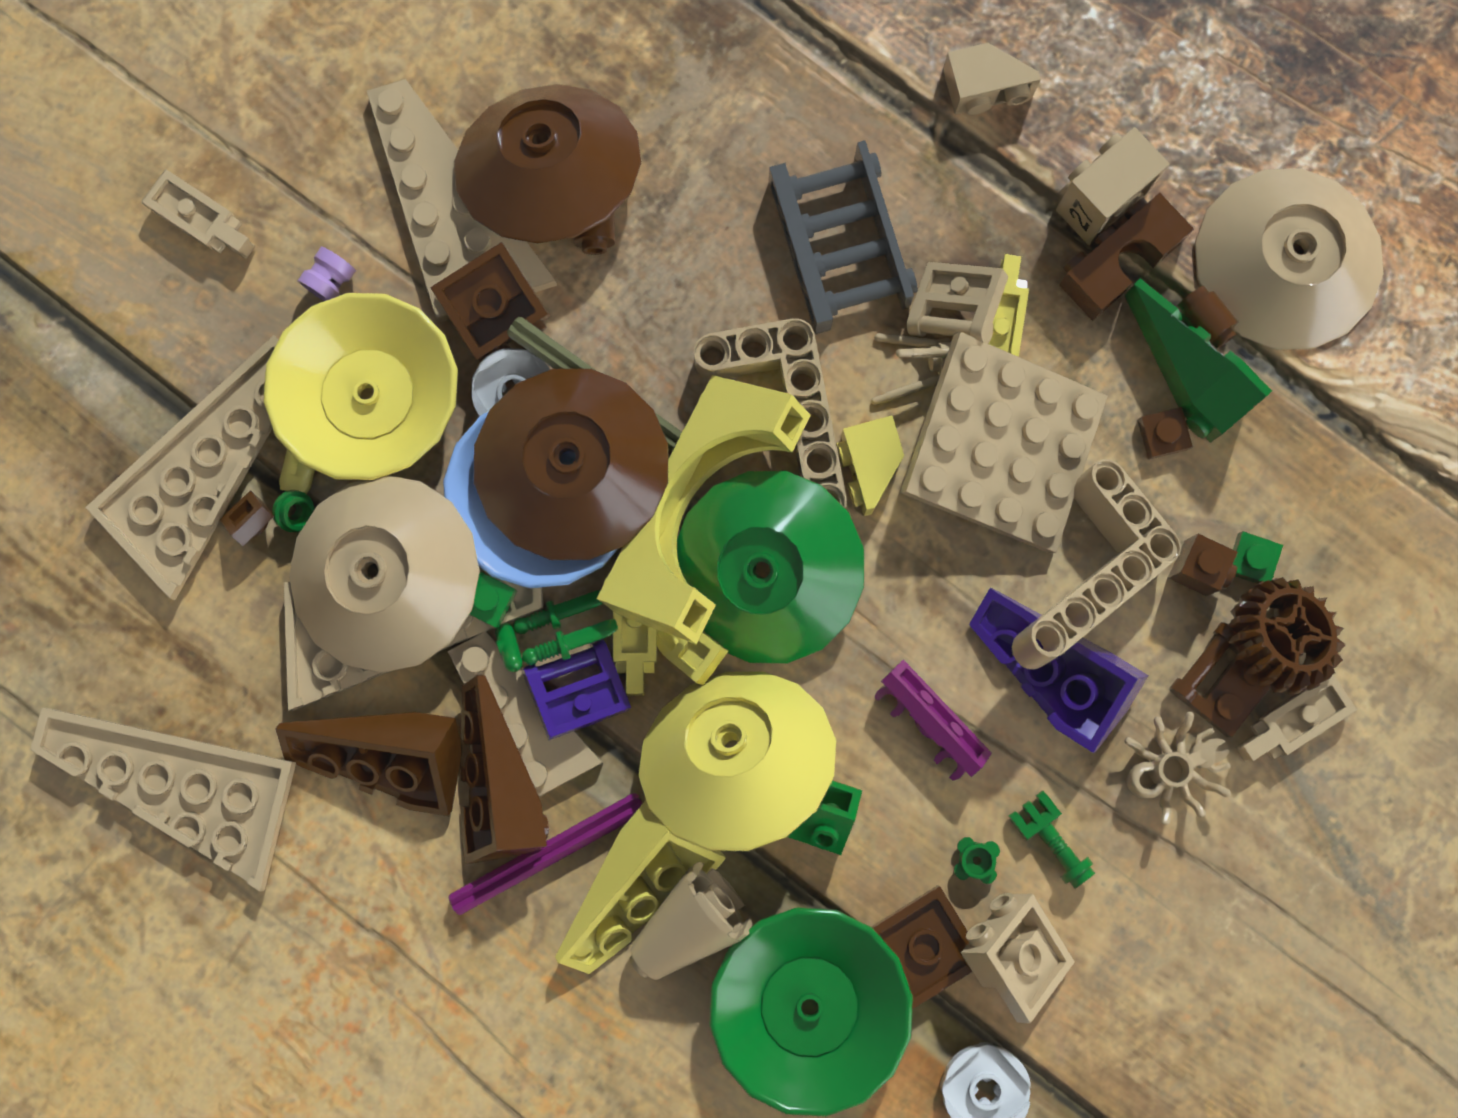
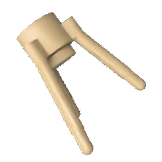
M876 334L874 339L877 342L928 347L898 349L896 355L898 357L928 358L930 371H937L938 375L872 398L871 403L879 405L937 385L952 341L949 338L932 339L894 334Z

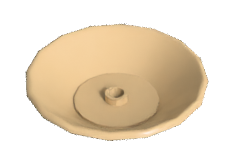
M1302 168L1264 169L1232 183L1206 210L1195 241L1196 273L1200 287L1204 285L1209 292L1214 291L1239 323L1233 329L1239 336L1275 350L1314 349L1348 334L1372 308L1383 277L1381 237L1365 206L1337 181ZM1293 244L1300 245L1304 249V255L1297 254L1293 249Z
M387 475L376 480H361L348 483L317 505L296 538L289 578L295 612L314 643L346 666L384 673L420 665L452 642L472 611L480 570L473 534L454 504L421 481ZM375 563L378 567V573L376 577L370 579L368 568Z

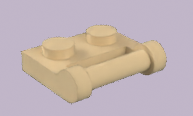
M928 262L908 316V333L911 336L923 337L927 333L954 336V334L962 332L982 343H989L993 335V320L1006 286L1008 275L1003 268ZM932 308L975 312L973 321L929 316Z

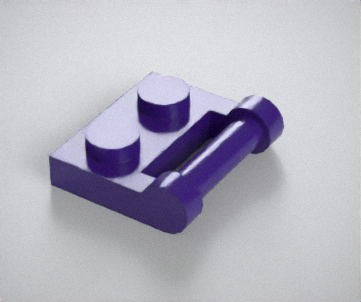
M603 639L590 643V648L571 654L570 659L563 660L560 658L538 667L535 664L522 667L525 683L532 695L548 740L614 717L631 709L614 662ZM593 664H597L600 674L546 692L543 684L546 681Z

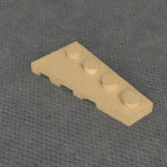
M485 631L448 651L464 684L477 675L486 676L539 797L603 763L579 737L576 731L548 740L532 695L525 683L522 670L510 672L504 667L497 642L488 632Z

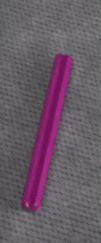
M636 793L630 794L547 840L546 847L528 854H522L456 890L448 896L452 909L457 915H462L625 825L643 802Z

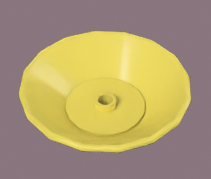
M346 293L311 306L282 332L266 364L263 402L275 437L300 464L334 479L376 480L411 467L440 441L456 408L458 368L445 334L420 308L387 294ZM364 389H374L371 398L361 399V393Z
M764 671L724 672L709 678L704 685L698 683L690 685L660 710L643 740L638 776L649 810L673 836L708 851H750L787 837L817 811L834 778L836 739L823 707L797 683ZM729 741H738V743L733 747H725V745Z

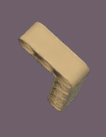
M787 319L709 333L697 340L694 346V364L697 372L710 380L712 375L731 378L780 369L784 393L792 394L809 414L817 416L822 423V427L815 432L803 430L795 446L800 477L822 485L846 508L845 487L815 333L812 326L802 319ZM790 335H799L806 341V346L799 350H792L785 345L784 339ZM758 342L765 348V352L761 356L753 358L747 356L742 349L747 343ZM710 349H716L724 355V359L716 365L706 364L701 357ZM805 374L813 380L814 386L807 391H800L793 386L791 380L797 375ZM813 455H822L828 459L830 468L823 473L813 472L808 467L807 460Z
M1102 459L1081 474L1075 484L1074 499L1118 554L1015 637L1012 644V652L1016 661L1022 667L1038 669L1063 654L1177 560L1181 553V543L1176 533L1124 469L1110 459ZM1066 616L1070 618L1072 625L1068 622ZM1036 638L1042 643L1044 650L1039 647Z

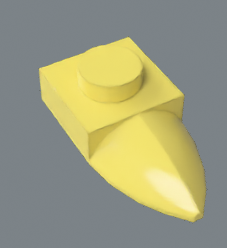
M656 629L657 647L660 652L682 672L701 685L707 682L728 652L727 649L704 631L697 644Z

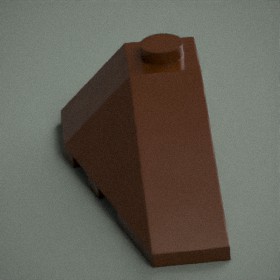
M477 675L462 685L461 738L465 745H469V754L466 757L465 766H461V781L467 782L469 786V806H461V830L465 864H474L534 852L547 846L546 839L549 834V824L547 817L542 812L541 800L485 675Z
M410 712L279 723L275 728L284 760L296 762L297 766L330 779L341 775L360 783L359 790L370 795L376 789L397 798L396 805L411 811L448 817L452 812L462 755L456 718Z

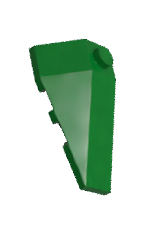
M1139 279L1125 294L1131 311L1178 407L1183 409L1184 416L1187 418V426L1196 436L1202 439L1206 438L1211 443L1272 392L1259 376L1231 350L1224 356L1212 347L1209 342L1211 334L1201 326L1196 329L1192 326L1187 327L1182 323V315L1179 309L1142 279Z

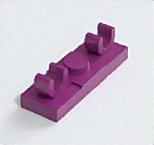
M903 659L881 680L884 685L876 692L874 698L879 701L886 694L896 697L898 705L891 711L890 715L897 717L907 709L910 712L909 715L915 720L918 730L925 737L933 739L939 746H942L935 756L934 762L939 764L944 758H952L956 761L957 768L949 777L952 781L961 778L965 771L972 777L982 769L992 752Z

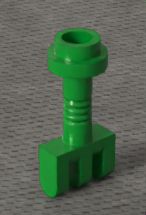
M1042 790L1035 796L1045 811L1040 814L1030 801H1027L1022 805V808L1031 819L1029 823L1026 824L1022 816L1016 811L1008 815V817L1026 841L1038 833L1067 871L1060 878L1065 884L1070 882L1075 889L1095 874L1090 867L1093 865V862L1089 857L1080 861L1068 844L1065 843V840L1062 839V836H1059V832L1051 822L1062 815V813Z

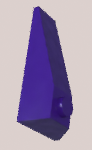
M989 588L969 625L1000 663L1005 664L1022 684L1020 687L1025 693L1032 697L1046 713L1047 719L1054 728L1087 750L1095 753L1127 713L1149 675L1083 637L1063 654L1038 669L1022 667L1013 656V640L1020 632L1038 619L1041 614L1003 593ZM1036 638L1037 644L1044 650L1042 643Z

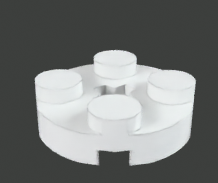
M506 348L490 354L479 364L472 377L471 396L477 413L480 416L488 412L503 397L502 392L506 390L505 382L512 379L517 384L546 372L550 368L544 361L525 349Z
M982 1042L962 1049L947 1064L944 1075L941 1078L940 1088L944 1106L951 1118H1025L1030 1106V1078L1022 1063L1008 1050L994 1046L991 1043ZM982 1079L985 1082L993 1079L997 1083L993 1088L996 1097L991 1101L986 1097L980 1100L975 1098V1094L978 1091L976 1084Z

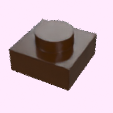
M1182 407L1141 416L1137 420L1148 460L1188 451L1193 448Z
M250 490L220 521L231 537L244 546L251 538H256L263 533L274 515L264 502Z

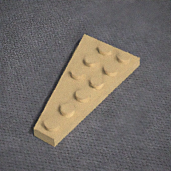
M403 79L367 90L437 320L442 322L450 318L430 287L500 242L504 243L535 292L557 286L555 279L527 242L503 238L471 217L456 193L454 160L458 149L408 81Z
M41 707L30 748L31 751L73 777H78L95 787L99 793L107 798L121 803L132 810L133 814L183 845L192 847L202 853L222 869L231 871L247 881L248 885L258 891L265 890L296 762Z

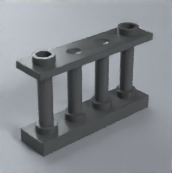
M866 140L857 142L856 162L805 177L789 176L786 163L769 167V185L815 334L831 330L832 316L838 315V310L897 294L903 310L910 308L914 298L913 293L918 292L917 281L912 268H905L877 179L881 177L879 159L875 152L869 153ZM861 178L867 201L809 217L808 213L801 215L797 200H801L803 194ZM873 217L880 239L821 255L820 252L813 253L809 239L814 238V233ZM885 255L892 278L833 294L832 291H824L821 277L826 276V271Z

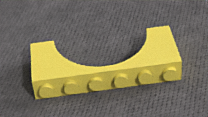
M714 375L711 376L668 459V484L655 514L641 531L623 546L597 597L600 602L622 617L697 644L716 605L697 589L689 586L682 575L677 558V536L682 517L697 490L709 477L726 464L742 456L760 451L780 450L793 452L811 415L792 394Z

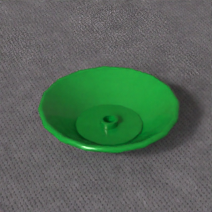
M747 471L714 485L687 513L677 538V558L687 584L697 589L716 605L703 631L727 649L728 654L748 663L788 664L823 650L850 623L864 589V547L850 513L822 485L788 471ZM759 562H765L770 567V573L766 578L760 577L756 572V566Z
M796 907L758 921L749 929L750 934L743 938L742 941L729 947L711 985L709 1027L722 1065L750 1097L784 1114L827 1117L865 1103L894 1076L911 1039L913 996L899 957L872 927L838 910ZM807 999H813L818 1003L817 1011L811 1015L804 1013L801 1009L802 1003Z

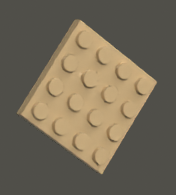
M959 332L954 334L900 493L1044 552L1056 553L1075 497V484L1083 473L1108 396L988 343H982L965 333Z

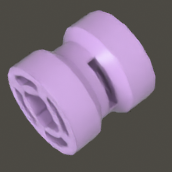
M321 246L314 256V265L310 270H305L297 282L321 300L326 301L340 295L339 287L343 282H348L356 270L337 254Z

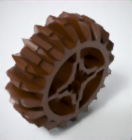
M1281 577L1271 581H1262L1253 586V589L1241 595L1238 599L1239 603L1230 611L1234 619L1226 627L1236 635L1232 636L1228 643L1237 646L1239 649V653L1234 660H1244L1248 665L1245 675H1253L1255 673L1258 675V686L1270 684L1273 693L1287 691L1289 695L1298 694L1302 691H1310L1319 687L1320 683L1330 679L1335 674L1334 668L1338 667L1339 663L1343 661L1338 653L1346 646L1344 642L1337 638L1344 628L1334 624L1333 618L1337 612L1327 610L1325 607L1327 597L1316 598L1314 596V586L1302 588L1299 579L1287 582ZM1268 608H1274V615L1270 619L1266 618ZM1306 653L1304 663L1300 665L1299 656Z

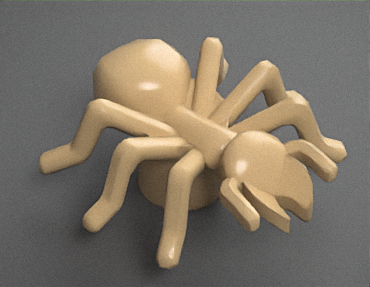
M1193 712L1185 714L1184 722L1177 730V752H1172L1163 735L1165 730L1164 724L1159 716L1154 718L1153 721L1156 728L1154 739L1164 754L1156 755L1145 750L1139 742L1130 737L1124 741L1127 746L1135 750L1136 755L1151 761L1139 763L1132 767L1128 772L1126 781L1128 789L1139 798H1155L1163 791L1159 804L1162 808L1161 822L1164 825L1170 824L1172 809L1169 801L1173 789L1176 787L1180 788L1183 801L1194 809L1197 816L1202 818L1206 815L1201 804L1190 794L1187 785L1190 780H1193L1204 790L1218 793L1223 797L1231 795L1230 790L1221 785L1208 782L1194 771L1197 766L1199 768H1206L1212 773H1217L1229 769L1231 764L1225 763L1216 767L1213 766L1214 763L1226 758L1230 752L1228 749L1215 751L1220 745L1225 743L1223 739H1209L1202 743L1203 738L1214 733L1213 728L1197 734L1195 745L1190 750V754L1186 753L1185 737L1192 726Z

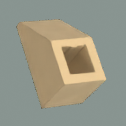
M989 43L948 52L943 67L955 114L967 112L969 115H977L988 111L994 105L1007 102L1009 106H1015L1025 103L1034 96L1041 80L1037 70Z

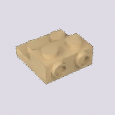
M1004 893L997 896L990 903L989 908L992 914L986 922L978 923L969 929L966 934L969 943L961 954L982 987L997 989L1017 1022L1031 1023L1075 961L1033 894Z

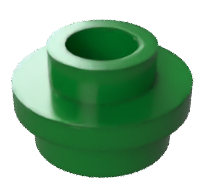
M289 490L282 493L273 505L272 514L274 515V522L279 528L287 532L301 531L315 510L312 499L307 494L298 490ZM295 504V513L288 517L290 507Z

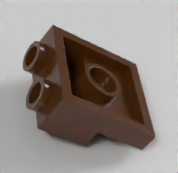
M502 242L430 287L476 360L482 361L498 350L510 348L508 343L512 342L513 339L508 336L507 331L516 318H524L543 332L547 328L543 321L551 317Z

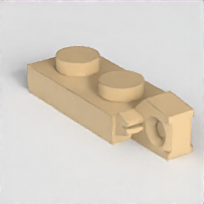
M167 169L163 171L141 201L148 209L210 250L214 249L221 254L227 246L247 259L255 248V245L249 241L248 237L238 232L242 223L236 219L231 211Z
M1333 674L1330 679L1320 683L1319 687L1295 694L1259 717L1258 721L1250 726L1255 735L1249 737L1235 748L1244 762L1248 760L1254 761L1265 753H1268L1271 759L1288 755L1348 717L1357 709Z

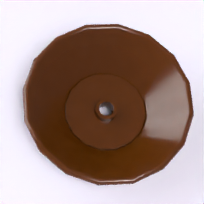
M560 84L523 89L489 106L466 130L454 160L456 193L471 217L503 238L536 244L575 238L607 221L630 196L641 166L638 133L620 106L590 89Z
M551 369L517 383L489 410L474 444L473 483L487 518L515 546L549 560H591L625 546L654 516L668 484V443L654 409L626 382L594 369ZM566 451H572L576 454L575 461L570 465H564L560 462L561 455Z

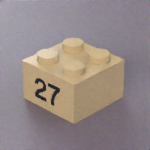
M1136 127L1123 137L1119 133L1113 135L1100 148L1099 152L1101 154L1092 164L1085 160L1068 176L1070 181L1060 191L1063 197L1056 211L1088 245L1094 242L1110 225L1116 223L1140 199L1147 196L1170 165Z

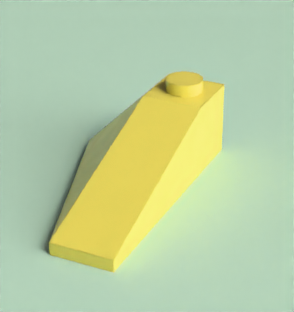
M645 800L620 830L555 956L557 962L590 974L631 943V934L652 918L690 867L698 862L704 863L701 870L707 874L712 868L717 870L726 857L721 851H708L673 836L649 810Z

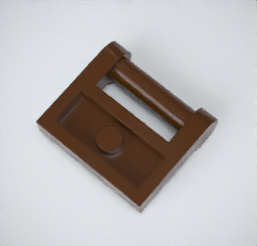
M1221 622L1213 632L1215 638L1182 679L1177 678L1169 690L1226 737H1232L1268 692L1271 685L1258 686V675L1256 673L1245 675L1248 666L1246 662L1233 659L1205 696L1202 697L1196 691L1197 687L1226 650L1230 648L1236 654L1239 653L1237 646L1228 643L1232 636L1236 634L1226 627L1227 623Z

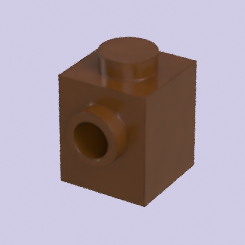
M1198 533L1184 541L1181 553L1177 560H1175L1168 579L1204 596L1219 592L1222 588L1227 589L1237 572V566L1233 565V562L1238 552Z

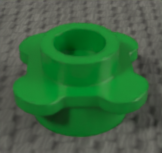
M970 837L960 839L957 844V849L960 852L959 862L954 866L956 877L960 880H967L969 877L980 879L984 884L994 882L997 877L995 871L996 857L1000 854V848L997 843L993 841H987L985 844L974 842ZM979 856L981 859L978 865L973 863V858Z

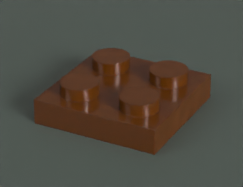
M939 885L871 926L900 959L913 996L912 1010L973 972L961 954L969 943L966 938L968 931Z

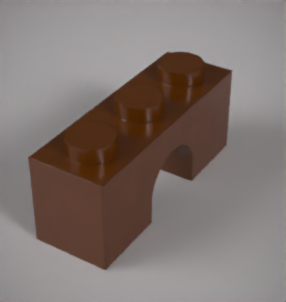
M1158 193L1149 202L1144 198L1140 199L1125 213L1124 216L1128 220L1117 229L1113 224L1110 225L1095 239L1094 243L1097 247L1091 253L1086 255L1081 251L1064 266L1063 269L1067 274L1059 286L1092 321L1118 300L1133 283L1122 272L1118 261L1119 255L1123 253L1138 254L1154 268L1181 245L1194 230L1161 193Z

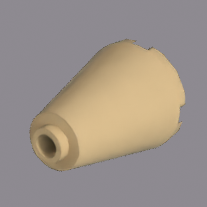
M701 862L690 867L630 946L632 954L630 961L639 975L658 980L742 941L743 938L750 934L749 929L752 927L751 918L749 917L743 921L739 912L745 906L742 899L731 884L715 869L712 868L706 874L701 870L704 865Z

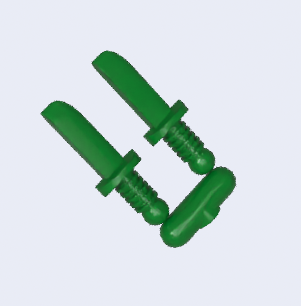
M601 590L554 605L553 601L546 602V611L543 609V612L538 611L534 615H526V618H518L514 622L513 627L509 623L501 624L498 629H495V635L504 667L510 672H517L522 667L523 661L528 665H534L537 661L543 662V659L554 658L555 655L559 656L560 653L562 659L567 660L570 659L569 650L612 635L618 629L615 619H609L566 635L560 630L555 632L556 641L553 639L552 642L547 641V644L545 642L543 643L544 645H536L534 649L528 648L521 656L514 632L515 630L518 634H525L530 630L534 631L533 629L538 630V627L541 629V626H549L550 623L554 630L561 628L559 620L603 604L597 599Z

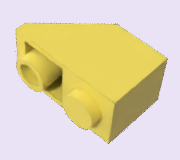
M892 415L844 428L841 434V442L836 443L842 467L849 466L853 482L848 483L854 508L861 506L863 516L873 513L904 457Z

